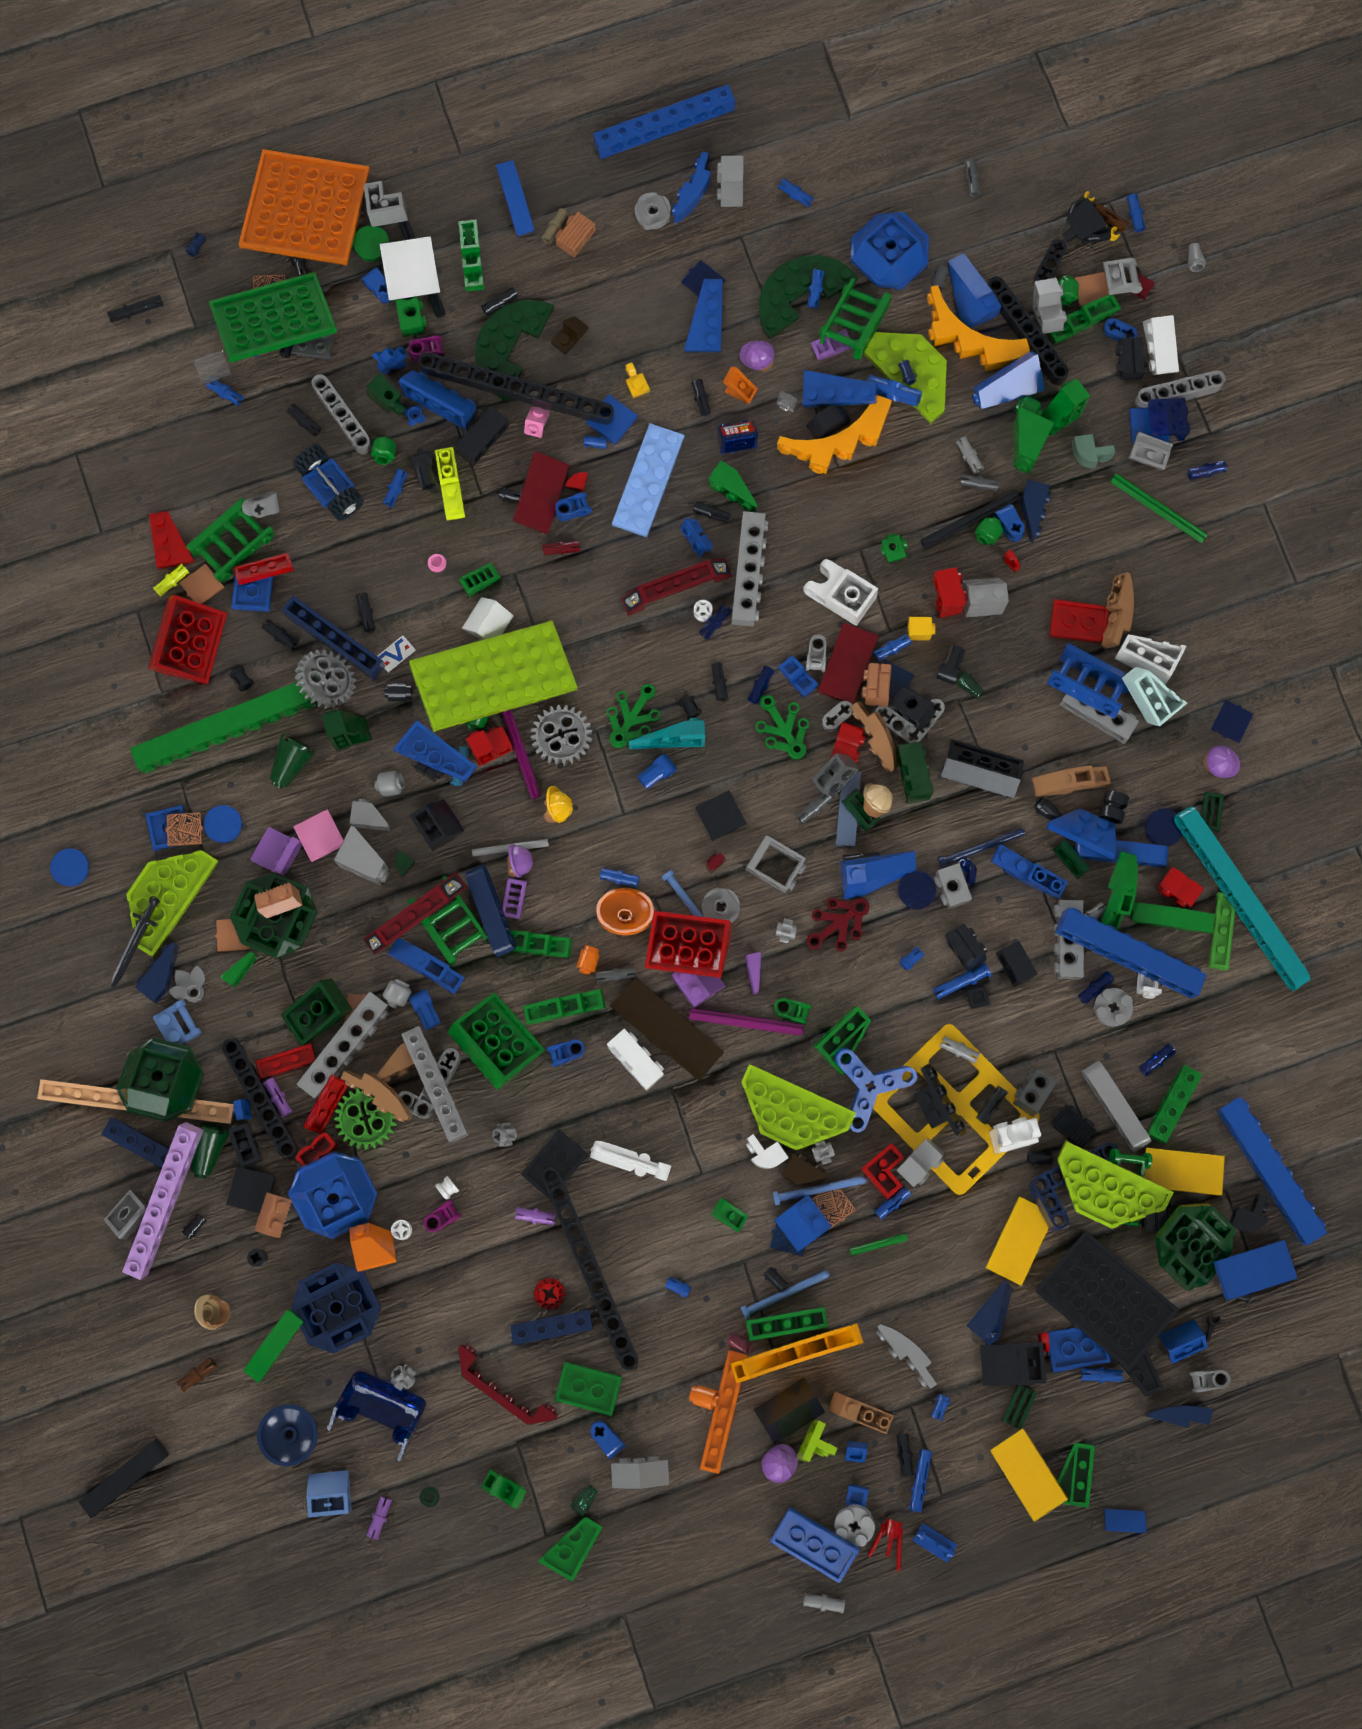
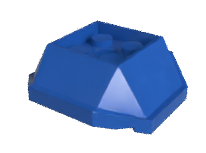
M904 212L877 214L851 237V263L876 287L902 290L928 266L929 236ZM886 246H893L894 249H888Z
M332 1152L298 1168L288 1195L306 1229L333 1239L348 1232L350 1227L362 1225L369 1221L377 1191L359 1157ZM335 1193L338 1195V1198L330 1200L328 1195Z

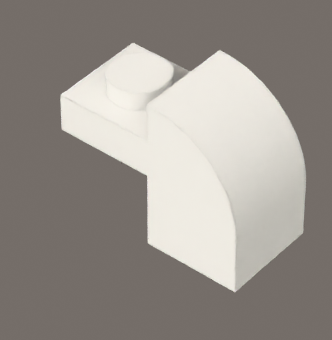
M754 1134L746 1139L748 1141L746 1146L751 1154L756 1153L757 1155L751 1161L760 1168L771 1169L788 1159L778 1141L764 1150Z

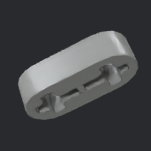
M848 701L838 703L825 714L822 719V727L829 732L836 730L841 726L842 722L847 721L852 716V704ZM841 707H848V714L844 712L839 716ZM834 717L837 718L833 723L834 726H832L831 724L828 726L826 725L827 719L832 720Z

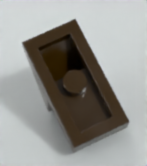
M575 316L563 321L562 330L551 341V344L565 355L589 329L586 324Z

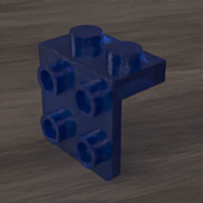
M1185 398L1152 399L1148 402L1151 434L1153 436L1176 435L1177 441H1184L1190 433V424L1187 419L1188 406L1186 405Z

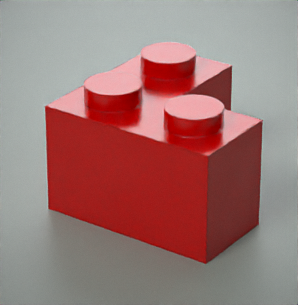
M957 567L934 572L932 578L937 593L935 603L939 618L961 614L966 601H968L967 593L965 590H962L961 586L963 583L961 572L958 573Z
M495 726L489 729L487 734H485L484 730L480 732L477 730L466 738L479 767L513 751L512 744L502 726L499 728Z
M890 1143L860 1169L885 1199L891 1197L903 1186L890 1170L902 1161L904 1156Z

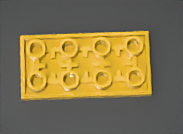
M1145 1148V1153L1152 1155V1165L1149 1169H1145L1144 1178L1172 1191L1222 1196L1225 1156Z
M1020 1196L1018 1197L985 1267L1022 1286L1049 1229L1036 1204Z
M1021 1429L990 1450L1033 1521H1037L1068 1500L1025 1429Z

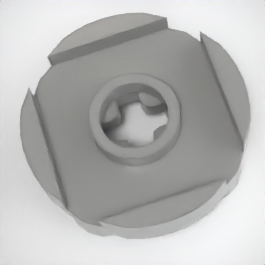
M650 192L638 199L635 206V218L645 230L659 229L670 221L671 206L666 197ZM653 207L654 210L657 209L658 211H656V214H650V208Z
M715 888L705 895L702 903L704 917L730 920L731 923L737 919L740 912V901L733 891ZM717 903L726 904L724 912L716 910Z
M1105 989L1095 998L1093 1010L1100 1023L1108 1027H1117L1123 1025L1131 1018L1133 1000L1121 989ZM1113 1002L1118 1007V1010H1115L1114 1013L1110 1012L1111 1008L1108 1007Z
M852 1504L838 1512L834 1525L837 1535L847 1541L862 1547L874 1535L875 1520L866 1507ZM857 1521L860 1528L852 1529V1526L849 1524Z

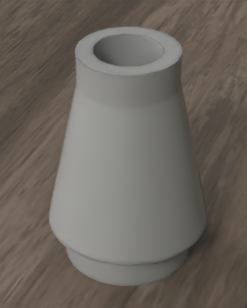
M1192 243L1189 245L1188 267L1192 272H1199L1205 268L1206 260L1199 243Z

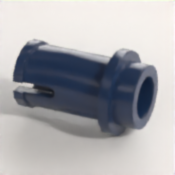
M196 232L190 244L185 246V252L191 257L198 255V250L206 240L205 236Z
M904 360L900 362L898 366L903 375V382L906 385L914 384L917 381V375L914 374L910 361Z

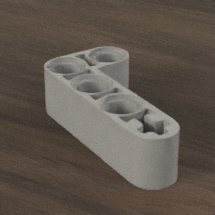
M454 1048L446 1049L437 1063L440 1070L447 1071V1077L444 1079L447 1086L461 1061V1055ZM454 1053L456 1060L450 1061L449 1066L452 1068L451 1070H449L446 1066H443L442 1064L445 1063L447 1065L449 1062V1059L447 1058L448 1054L452 1055ZM425 1087L419 1097L408 1091H402L398 1094L401 1098L407 1095L411 1097V1103L407 1105L411 1114L421 1119H427L433 1114L435 1109ZM425 1104L429 1110L425 1115L419 1114V1107Z

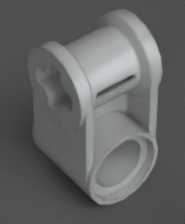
M276 492L263 493L260 496L245 500L242 504L243 513L248 516L261 518L280 512Z
M814 635L810 639L806 671L812 669L821 670V672L825 673L827 642L822 635ZM819 641L823 647L817 649L813 646V642Z
M1224 1370L1189 1372L1194 1386L1192 1393L1222 1389L1230 1384V1376ZM1219 1373L1224 1376V1381L1220 1385L1215 1381V1377Z

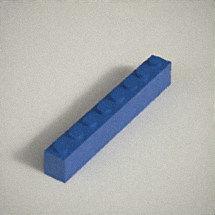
M1068 908L1062 912L1054 932L1192 999L1200 995L1207 975L1201 972V969L1184 964L1183 960L1172 958L1162 950H1155L1148 943L1137 941L1127 933H1120L1113 926L1104 925L1094 917H1087L1076 908Z
M1241 1097L1235 1098L1216 1110L1302 1246L1311 1244L1327 1233L1325 1230L1326 1224L1320 1217L1316 1216L1314 1212L1315 1207L1304 1197L1303 1188L1293 1180L1292 1171L1282 1163L1281 1160L1283 1158L1281 1154L1271 1146L1270 1143L1272 1141L1268 1134L1262 1132L1259 1127L1261 1126L1256 1116H1252L1249 1111V1104L1245 1099H1241Z

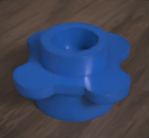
M421 406L411 407L405 411L410 426H414L419 422H425L426 418L422 414L423 409Z

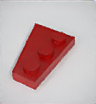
M168 511L149 514L157 568L163 569L180 566V564L195 563Z

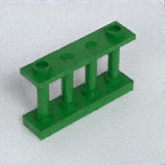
M852 278L849 284L844 285L843 295L826 325H822L819 336H821V345L829 337L852 347V350H854L853 358L860 361L890 307L892 295L885 292L882 299H877L854 289L855 279ZM852 296L874 305L876 310L870 313L848 304L847 301ZM842 310L867 319L868 324L867 326H860L839 316ZM836 323L860 333L861 337L859 340H853L832 331V328Z
M243 497L186 546L194 557L201 555L214 568L216 573L213 576L218 583L226 581L234 571L233 567L241 565L261 546L270 543L275 535L270 526L264 530L252 516L243 513L242 504L245 501ZM239 518H243L258 533L259 536L252 542L234 525ZM225 530H229L245 547L237 555L220 538ZM215 542L231 559L223 567L206 550L210 543Z
M446 875L442 877L443 880L447 879ZM459 894L455 896V901L421 921L451 966L457 963L455 957L458 956L459 952L481 937L484 938L486 943L489 941L484 925L480 926ZM414 897L407 900L409 905L416 901ZM459 906H462L467 914L465 917L443 932L435 930L433 926L436 925L437 921ZM472 921L478 931L453 948L452 946L448 948L444 943L447 940L446 938Z

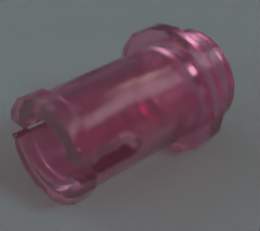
M731 1333L726 1344L730 1348L734 1347L748 1355L753 1343L737 1336V1333Z

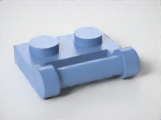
M183 999L153 1016L165 1041L181 1045L202 1034V1031L196 1027L187 1011L186 1003ZM176 1011L180 1012L190 1030L187 1035L174 1014Z

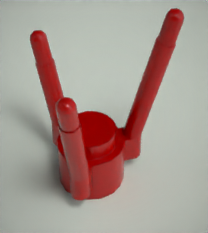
M889 1519L886 1520V1524L882 1523L880 1531L868 1553V1557H871L884 1531H886L885 1536L889 1537L886 1557H890L893 1540L897 1538L898 1571L901 1570L902 1523Z

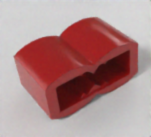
M842 722L830 759L835 753L850 756L854 763L857 764L860 755L857 749L859 745L863 746L866 737L863 734L864 729Z
M1174 867L1169 869L1157 886L1161 895L1166 898H1173L1176 901L1175 904L1182 909H1190L1204 890L1202 886Z
M320 1134L313 1140L310 1146H306L298 1152L296 1160L301 1166L307 1165L334 1152L338 1144L330 1134Z

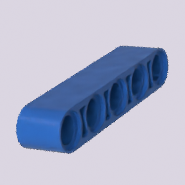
M1116 840V856L1113 860L1077 842L1074 843V850L1082 859L1117 863L1122 851L1137 855L1138 865L1167 867V846Z

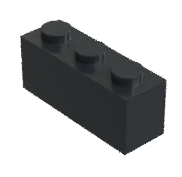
M492 406L488 410L485 409L481 413L480 419L476 423H472L465 436H461L455 443L456 453L472 466L480 460L509 427L508 419Z

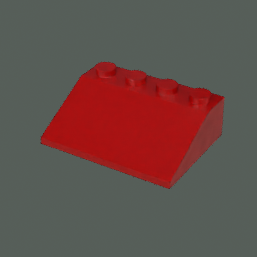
M177 595L168 597L148 669L165 675L208 684L227 613Z
M654 911L645 968L722 978L733 924L730 920Z

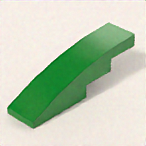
M477 219L458 221L466 292L484 290Z
M1106 295L1083 305L1080 310L1066 315L1067 321L1064 322L1063 330L1047 333L1053 345L1106 319L1119 311L1121 307L1114 295Z
M1134 903L1132 917L1133 923L1151 924L1157 927L1173 928L1174 930L1213 934L1215 914L1144 903Z
M510 930L516 945V949L513 950L514 952L570 958L573 940L571 938Z
M597 989L586 993H577L562 998L557 997L523 1006L527 1025L605 1009L606 1005L602 989Z
M288 1309L243 1371L257 1383H260L305 1321L291 1309Z

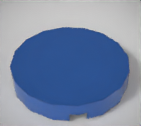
M220 805L208 811L203 825L205 833L211 840L225 844L232 842L239 836L243 822L240 814L234 808Z
M76 849L59 851L53 857L50 864V872L53 879L57 883L68 887H75L86 880L90 869L87 857Z

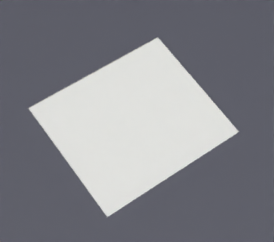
M431 237L380 244L389 300L440 292Z

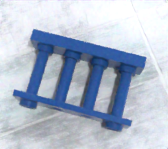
M1068 643L1059 660L1064 662L1060 671L1054 669L1046 684L1115 719L1122 707V704L1117 702L1121 692L1124 694L1128 692V688L1122 680V677L1127 673ZM1070 666L1081 671L1077 680L1066 676ZM1087 675L1098 680L1094 689L1083 685ZM1104 684L1114 688L1110 698L1100 693Z

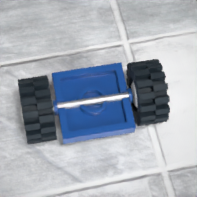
M319 444L310 445L309 448L304 449L305 451H301L299 456H296L293 466L301 474L302 481L324 509L328 507L330 512L339 521L345 520L346 517L348 519L351 514H355V511L360 509L359 507H362L364 499L334 459L329 460V456Z

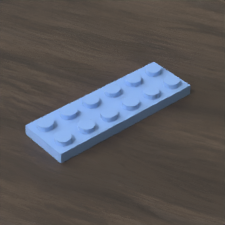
M651 423L649 424L612 521V526L644 537L648 536L682 446L683 434Z

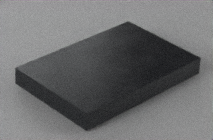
M558 1130L521 1175L550 1199L542 1180L543 1171L549 1167L556 1168L560 1172L565 1184L589 1154L562 1131ZM553 1170L546 1173L547 1181H555L556 1173ZM556 1189L553 1195L555 1196L560 1189Z

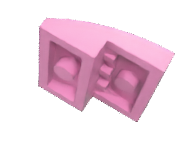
M328 809L293 826L311 862L339 849L344 841Z

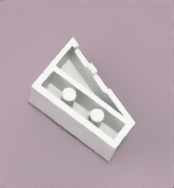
M1174 316L1155 317L1142 321L1150 359L1149 369L1152 375L1179 372Z
M624 1028L607 1043V1047L640 1085L648 1091L664 1076L662 1072L664 1068L658 1061L653 1062L649 1057L651 1055L644 1046L641 1048L637 1043L638 1039Z

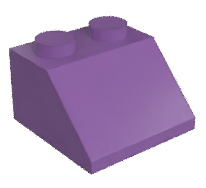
M677 972L671 975L675 984L694 1009L725 987L720 978Z

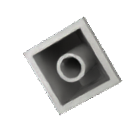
M997 577L963 580L961 584L962 590L966 591L968 598L964 607L965 617L1003 614L1009 600L1007 583Z
M351 826L334 861L340 868L381 886L382 882L385 883L389 877V868L357 829Z

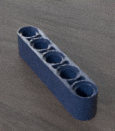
M482 864L465 873L466 879L494 954L500 957L515 950L516 945L487 867Z

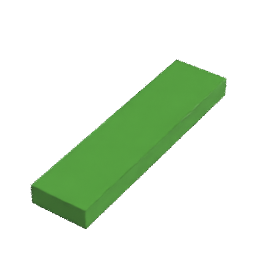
M1217 892L1208 968L1228 971L1235 909L1231 906L1224 893Z

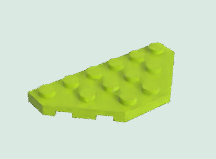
M875 332L864 355L887 379L922 391L921 401L914 408L931 424L945 411L947 360L923 335ZM904 360L910 361L911 368L914 374L917 375V381L912 385H906L903 382V375L898 364Z
M201 850L191 854H182L147 863L126 895L134 930L139 918L133 917V913L144 916L145 910L149 905V898L152 896L159 898L160 904L155 907L150 920L158 923V926L148 925L137 948L153 958L156 956L219 863L218 860Z
M749 1064L741 1081L757 1121L760 1134L794 1150L802 1149L849 1131L856 1112L751 1064Z
M1066 1140L1057 1157L1075 1211L1111 1229L1127 1222L1139 1220L1152 1213L1164 1211L1174 1193Z

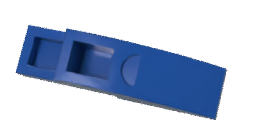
M702 151L701 157H697L694 167L696 168L695 174L692 173L689 183L684 182L683 188L678 190L677 198L679 200L672 209L675 223H679L693 211L708 188L711 180V171L706 170L709 163V153Z
M1002 844L997 847L990 861L1004 869V872L1057 899H1060L1068 883L1037 863L1028 861Z
M397 938L388 952L389 956L419 975L422 974L453 995L465 978L449 968L450 966L400 938Z

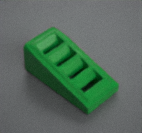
M491 562L458 578L468 597L501 579ZM489 569L494 577L490 578L486 571ZM483 573L487 580L483 581L480 574ZM477 577L480 583L477 584L473 578ZM471 581L473 587L470 588L467 582Z
M250 951L222 974L220 978L233 987H237L257 959V955Z

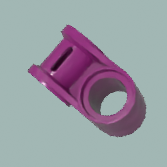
M436 335L412 340L409 343L410 358L418 362L419 356L425 352L444 357L445 352L442 350L441 345L442 337ZM415 349H421V350H422V351L419 352V353L413 352V350H415Z
M452 1199L425 1217L423 1225L428 1232L436 1233L462 1217V1214H458L453 1206ZM432 1218L438 1220V1226L435 1229L428 1228V1221Z

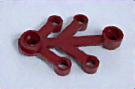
M830 898L827 901V907L830 910L837 908L849 910L844 915L822 912L819 909L812 912V919L814 921L827 920L834 922L819 934H810L806 941L807 946L813 950L820 948L822 940L839 928V936L835 948L839 952L845 951L847 948L848 921L854 916V929L851 931L850 936L853 940H859L862 937V917L869 911V903L864 898H856L852 902L839 901L836 898ZM830 901H835V902H836V906H835V907H831V906L829 905V902H830ZM856 905H862L863 910L858 911ZM819 912L821 918H815L814 913ZM858 931L860 936L854 937L853 932ZM816 939L818 944L812 945L810 941ZM838 943H844L845 947L843 949H839Z

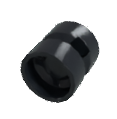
M1107 790L1103 798L1105 805L1101 806L1098 816L1114 824H1122L1125 816L1123 809H1126L1128 806L1129 796L1118 791Z

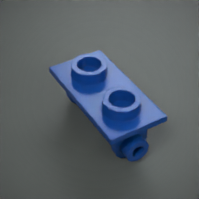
M686 518L680 529L691 544L692 549L701 558L705 551L710 552L713 549V544L706 534L699 535L703 532V529L697 520Z
M922 1523L912 1540L945 1562H948L954 1556V1550L957 1544Z

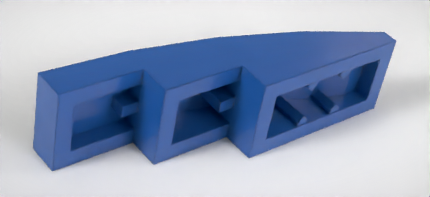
M511 160L497 164V172L516 236L534 232L514 161Z

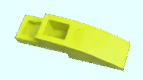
M453 447L435 450L446 519L448 521L465 518Z

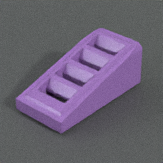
M508 877L502 906L506 917L520 919L528 880ZM511 884L521 885L522 888H513ZM511 891L521 894L520 897L509 895V893ZM508 899L519 901V904L508 903ZM506 908H517V912L508 911Z
M761 952L748 954L745 957L752 994L754 995L758 994Z

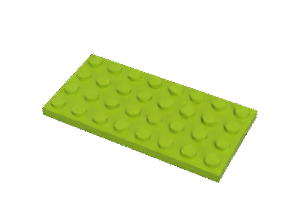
M553 621L409 661L410 669L433 732L573 692L578 688Z

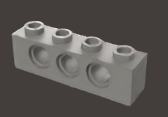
M1067 694L1059 704L1123 744L1129 739L1139 722L1132 713H1125L1119 710L1115 718H1118L1121 724L1116 725L1113 723L1112 717L1106 714H1097L1096 709L1088 705H1082L1079 700Z
M1059 900L1057 905H1054V917H1057L1054 932L1062 912L1066 909L1076 908L1083 914V900ZM1054 933V936H1057V943L1054 944V955H1057V962L1054 963V974H1057V979L1081 980L1084 977V947L1075 942L1067 944L1063 936ZM1065 954H1069L1072 956V963L1069 964L1065 962Z

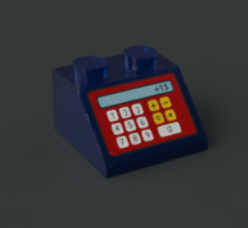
M742 420L737 424L724 423L717 427L721 454L757 448L758 430L754 421Z

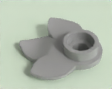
M196 966L191 974L176 970L175 982L177 986L169 990L170 994L177 1000L187 999L193 1003L199 1002L204 996L202 986L205 982V975L201 968ZM193 990L198 991L196 996L191 995Z

